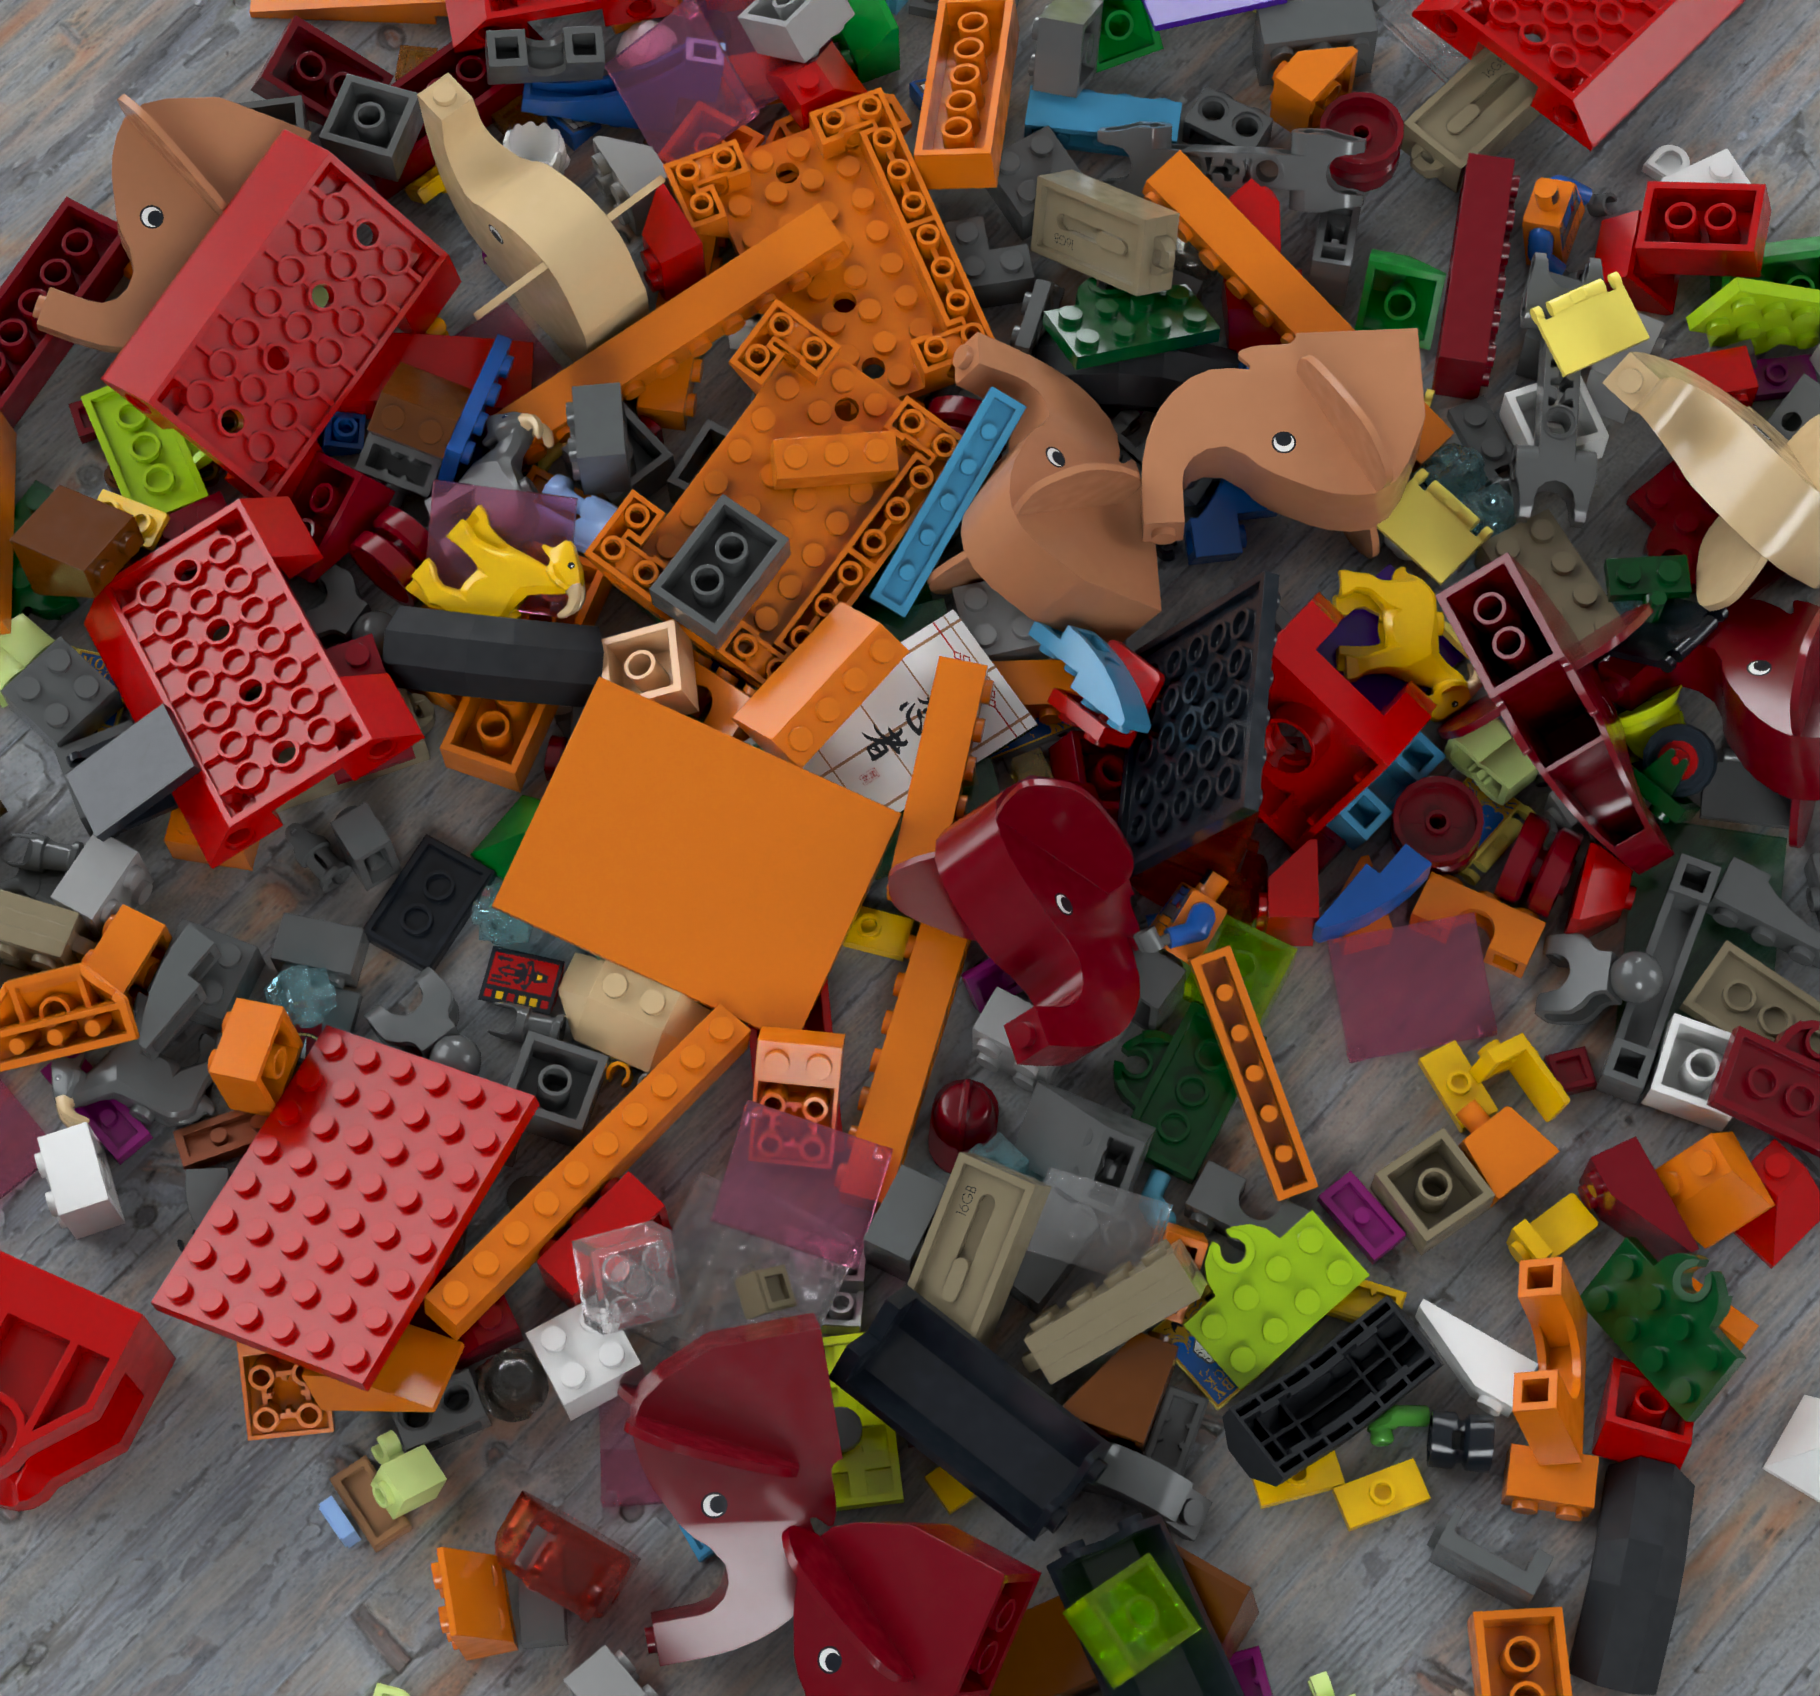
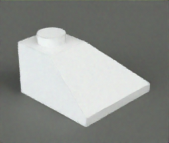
M1804 1395L1762 1469L1819 1503L1820 1398Z

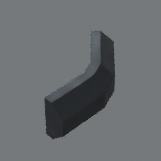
M1048 332L1044 333L1035 347L1036 359L1053 367L1079 385L1097 402L1102 410L1126 409L1157 413L1171 393L1189 378L1211 369L1239 368L1238 364L1241 362L1238 359L1236 350L1203 344L1075 370Z
M399 606L385 629L382 664L386 673H389L397 688L494 700L585 707L598 677H602L604 650L600 630L597 626Z
M1386 1295L1317 1353L1287 1374L1229 1408L1222 1416L1228 1450L1250 1478L1277 1487L1361 1432L1444 1364L1433 1346L1410 1317L1390 1296Z
M1639 1456L1608 1465L1604 1479L1589 1579L1569 1659L1570 1674L1596 1686L1628 1694L1656 1695L1679 1600L1695 1485L1674 1464Z

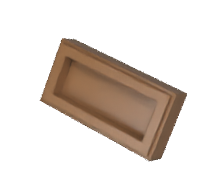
M365 1455L329 1480L377 1553L411 1531L413 1527L405 1515L393 1520L386 1508L378 1505L370 1485L377 1471Z

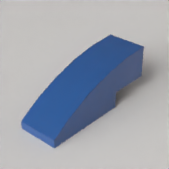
M1405 844L1381 873L1366 864L1315 923L1312 939L1317 943L1336 939L1364 928L1387 915L1407 900L1428 879L1432 863Z

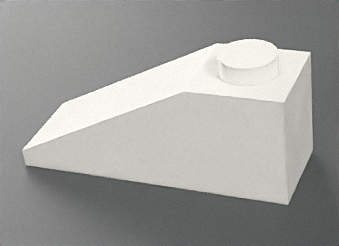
M1423 1299L1415 1318L1472 1398L1477 1400V1406L1486 1413L1493 1416L1502 1414L1509 1418L1513 1408L1514 1373L1535 1371L1538 1363Z

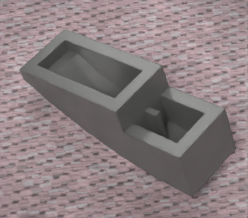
M190 924L186 926L169 950L158 970L148 995L142 1018L139 1045L145 1055L152 1061L158 1057L207 998L199 982L221 957L215 942Z
M562 1516L518 1520L520 1638L524 1649L568 1645L566 1610L568 1601Z

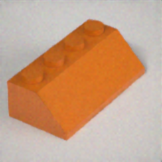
M840 601L731 719L765 752L803 768L910 651L880 622Z

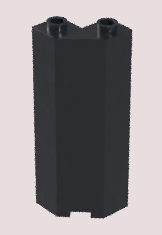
M907 1284L884 1301L868 1331L846 1346L829 1375L831 1381L1033 1541H1036L1047 1530L1055 1533L1069 1515V1512L1066 1510L1087 1483L1095 1484L1108 1466L1103 1459L1112 1444Z
M1141 1513L1127 1517L1117 1523L1118 1532L1104 1540L1086 1545L1083 1539L1074 1541L1059 1549L1062 1557L1046 1566L1104 1696H1245L1161 1514L1143 1519Z

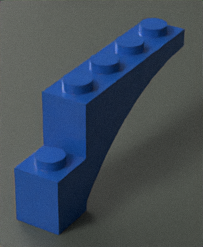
M687 38L685 45L653 62L630 70L604 75L601 80L524 83L521 112L533 113L538 116L548 115L567 118L577 122L587 121L607 124L616 128L627 127L673 134L679 98L690 99L695 102L718 103L725 69L726 43Z
M1242 362L1238 364L1239 369H1249ZM1221 478L1213 496L1199 517L1190 518L1184 526L1188 565L1236 560L1243 553L1242 548H1246L1247 545L1245 526L1243 524L1239 525L1238 521L1276 517L1278 513L1268 510L1254 501L1243 489Z

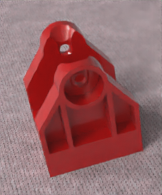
M1320 591L1277 634L1271 666L1274 678L1269 689L1268 700L1270 720L1266 728L1264 745L1267 757L1262 768L1261 778L1263 799L1259 811L1256 812L1295 852L1321 831L1392 764L1432 718V711L1437 706L1411 680L1388 705H1384L1379 711L1316 649L1334 631L1345 616ZM1278 723L1290 724L1302 732L1310 744L1311 752L1307 753L1290 745L1281 734Z
M0 1251V1506L19 1512L39 1507L49 1501L59 1487L127 1452L176 1358L143 1314ZM25 1463L23 1469H22L21 1471L17 1472V1471L22 1467V1465Z

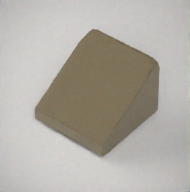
M785 1264L755 1270L735 1279V1285L746 1319H754L797 1306Z

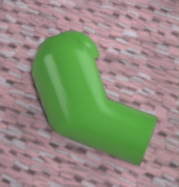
M1426 1405L1392 1406L1367 1427V1432L1371 1434L1370 1442L1376 1447L1388 1446L1394 1441L1392 1430L1396 1428L1427 1427L1430 1422L1429 1408Z

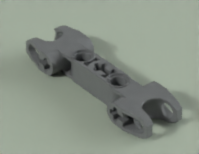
M1139 121L1120 126L1101 127L1097 131V142L1123 148L1130 156L1132 164L1130 174L1127 176L1107 178L1099 181L1141 198L1145 196L1142 190L1146 180L1181 150L1187 157L1192 156L1199 160L1202 168L1201 172L1216 187L1241 188L1252 178L1261 187L1266 186L1269 189L1289 190V209L1293 211L1323 213L1342 208L1360 207L1364 203V191L1338 185L1332 179L1329 167L1336 157L1365 153L1366 138L1339 133L1331 129L1299 128L1292 130L1291 149L1172 144V124L1164 122ZM1227 159H1232L1233 166L1239 167L1233 175L1229 174L1227 167H1220L1225 164ZM1263 160L1275 162L1279 170L1278 175L1274 177L1265 176L1260 170V162ZM1211 164L1212 166H1216L1213 172L1209 174Z
M1535 252L1531 260L1525 290L1521 297L1520 327L1539 330L1530 315V309L1540 306L1544 312L1545 319H1549L1552 316L1547 311V301L1601 278L1604 281L1601 259L1589 258V262L1585 265V271L1582 275V284L1578 287L1565 288L1557 285L1551 278L1547 253ZM1542 334L1540 335L1534 446L1515 444L1511 458L1509 486L1512 494L1515 522L1527 523L1528 518L1531 517L1535 495L1539 492L1550 491L1559 494L1566 502L1570 527L1582 528L1586 522L1590 499L1596 484L1597 453L1576 450L1581 370L1563 377ZM1553 385H1558L1559 391L1564 393L1558 405H1554L1557 400L1558 390ZM1547 422H1558L1564 428L1565 433H1553L1549 429Z

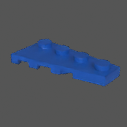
M497 334L446 447L433 495L440 492H449L455 486L463 464H469L476 447V443L473 440L476 435H482L489 414L485 413L487 407L494 408L499 397L502 385L497 383L500 377L507 379L515 357L508 354L513 339Z

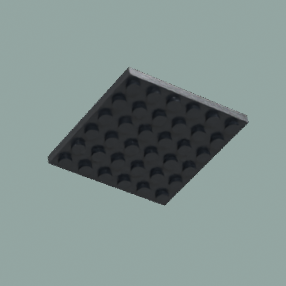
M1266 570L1135 650L1137 655L1164 675L1165 681L1148 712L1151 724L1148 734L1138 732L1130 748H1125L1117 825L1133 852L1134 868L1130 878L1259 811L1263 799V790L1261 788L1262 768L1267 757L1264 745L1266 728L1270 720V711L1268 709L1269 689L1274 678L1271 666L1273 649L1277 642V633L1275 631L1276 611L1281 600L1280 593L1278 592L1280 577L1278 574Z

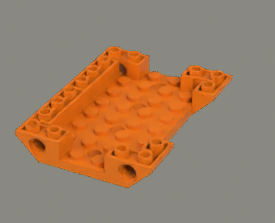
M881 87L809 112V129L745 152L741 151L737 140L733 139L663 164V169L681 211L696 234L730 238L737 256L820 203L845 240L851 253L846 255L843 263L830 271L823 270L812 277L811 283L803 290L798 292L791 291L779 300L842 346L838 354L863 372L865 367L872 364L881 366L885 371L884 374L873 380L901 401H903L906 395L915 399L955 384L954 353L960 345L965 344L977 332L995 339ZM786 170H791L798 174V178L792 183H783L777 177ZM841 299H849L856 306L852 311L842 313L837 311L834 305ZM842 401L835 406V412L841 420L851 421L857 417V409L851 402Z
M777 298L728 362L757 396L664 518L665 512L632 489L584 553L588 560L615 587L665 622L673 620V618L652 604L649 589L722 494L788 537L790 541V557L719 650L677 622L695 646L741 680L758 689L840 601L849 606L854 604L909 529L962 435L908 395L901 401L840 356L838 353L842 346ZM849 401L855 405L857 417L851 421L841 420L835 412V406L839 402ZM895 430L899 471L894 481L773 489L770 448L773 439Z

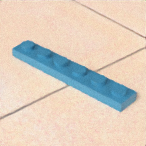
M993 386L990 387L869 596L871 600L902 618L906 617L961 522L963 515L972 503L1027 408L1025 405Z

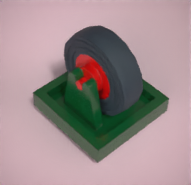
M1673 724L1666 726L1650 737L1643 750V759L1629 757L1641 795L1651 803L1648 809L1667 824L1670 820L1675 823L1691 821L1701 807L1688 798V796L1698 794L1707 787L1717 771V752L1714 743L1707 734L1692 725Z

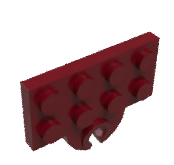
M1673 460L1631 494L1626 505L1652 528L1645 542L1642 557L1687 555L1692 589L1691 594H1695L1696 569L1700 546L1710 526L1720 515L1690 485L1675 460ZM1768 560L1740 598H1757L1781 578L1785 572Z
M1800 1020L1778 1034L1774 1042L1744 1027L1738 1026L1734 1028L1706 1105L1820 1158V1054L1814 1052L1810 1046V1037L1812 1033L1819 1030L1820 1021Z

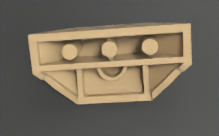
M576 952L558 987V993L574 1041L645 1073L651 1072L712 1012L684 994L605 959L600 958L597 960V957Z

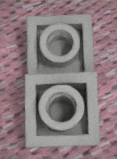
M825 1244L818 1318L822 1334L846 1335L861 1333L866 1276L864 1246Z

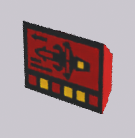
M493 946L478 1000L492 1003L507 1002L531 1007L533 1012L550 1015L557 1000L558 987L563 979L565 961Z

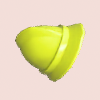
M1682 685L1652 696L1632 711L1625 708L1616 711L1623 725L1626 743L1639 758L1643 759V750L1648 740L1658 730L1673 724L1686 725L1684 715L1680 711L1681 708L1677 702Z

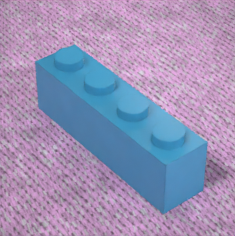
M1030 85L1024 138L1049 126L1066 150L1130 157L1123 148L1097 142V131L1101 127L1148 121L1172 124V144H1178L1182 102H1175L1167 98H1139L1125 93L1118 95L1104 94L1090 89H1083L1077 98L1034 91L1032 90L1033 85Z

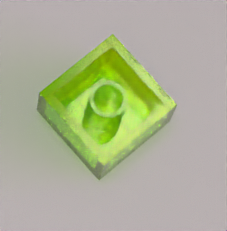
M1226 914L1204 953L1226 945L1231 946L1260 1028H1262L1294 967L1298 949ZM1191 971L1185 982L1183 999L1190 1003L1194 1001L1204 1006Z
M1147 1553L1062 1612L1113 1689L1201 1629L1150 1553Z

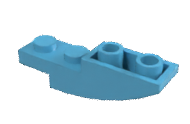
M1034 621L1028 634L1041 644L1039 650L1042 653L1066 663L1064 670L1075 676L1070 688L1083 697L1081 703L1085 707L1096 713L1105 714L1108 717L1107 724L1121 733L1129 734L1130 730L1148 734L1151 724L1139 688L1120 657L1101 637L1093 631L1067 625L1065 631L1062 632Z

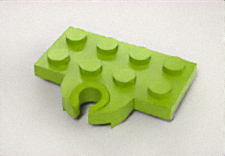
M1736 277L1689 314L1686 320L1689 331L1707 334L1710 347H1725L1751 339L1755 355L1767 352L1779 344L1796 346L1799 349H1809L1820 343V290Z
M109 386L80 396L123 497L158 509L169 515L209 496L198 470L211 463L212 459L175 429H161Z
M1310 1210L1280 1238L1267 1228L1252 1224L1232 1226L1225 1231L1230 1238L1238 1239L1245 1247L1243 1259L1236 1264H1230L1223 1259L1220 1246L1214 1241L1211 1242L1207 1249L1203 1265L1204 1274L1214 1297L1182 1325L1240 1390L1370 1276L1313 1210Z

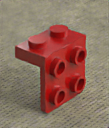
M1110 640L1107 644L1120 657L1131 673L1148 713L1164 684V675L1120 641ZM1054 687L1047 702L1060 711L1058 717L1063 722L1084 730L1083 737L1096 746L1105 748L1107 744L1130 748L1138 731L1130 730L1129 734H1124L1115 730L1107 724L1108 717L1105 714L1096 713L1081 703L1083 699L1081 695Z

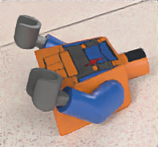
M1555 175L1551 178H1538L1522 221L1526 264L1531 265L1535 252L1547 253L1550 272L1582 281L1584 270L1569 273L1566 270V263L1585 212L1584 206L1587 204V210L1593 217L1613 215L1612 212L1606 209L1605 203L1617 202V197L1614 193L1592 194L1590 187L1573 178L1562 175Z
M1208 868L1195 888L1181 882L1160 912L1145 915L1146 920L1138 922L1140 931L1135 933L1133 938L1139 950L1143 953H1155L1163 948L1189 965L1188 959L1204 953L1227 914V909L1216 903L1229 881Z

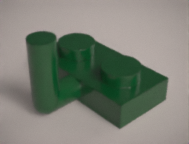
M1687 555L1607 558L1605 560L1604 572L1608 602L1642 601V604L1650 603L1654 611L1646 620L1649 623H1656L1660 619L1667 599H1685L1691 595L1692 589Z

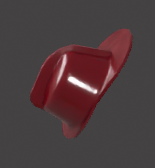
M971 1079L955 1080L944 1085L935 1096L932 1104L928 1136L929 1152L935 1164L946 1173L951 1174L959 1152L975 1153L991 1160L996 1142L999 1109L998 1101L992 1090L983 1083Z

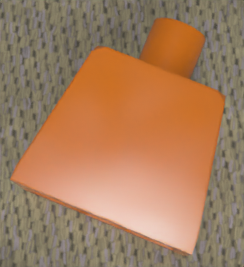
M1474 1099L1456 1114L1457 1118L1470 1132V1135L1458 1147L1495 1194L1490 1208L1560 1152L1555 1145L1509 1106L1504 1107L1490 1118Z

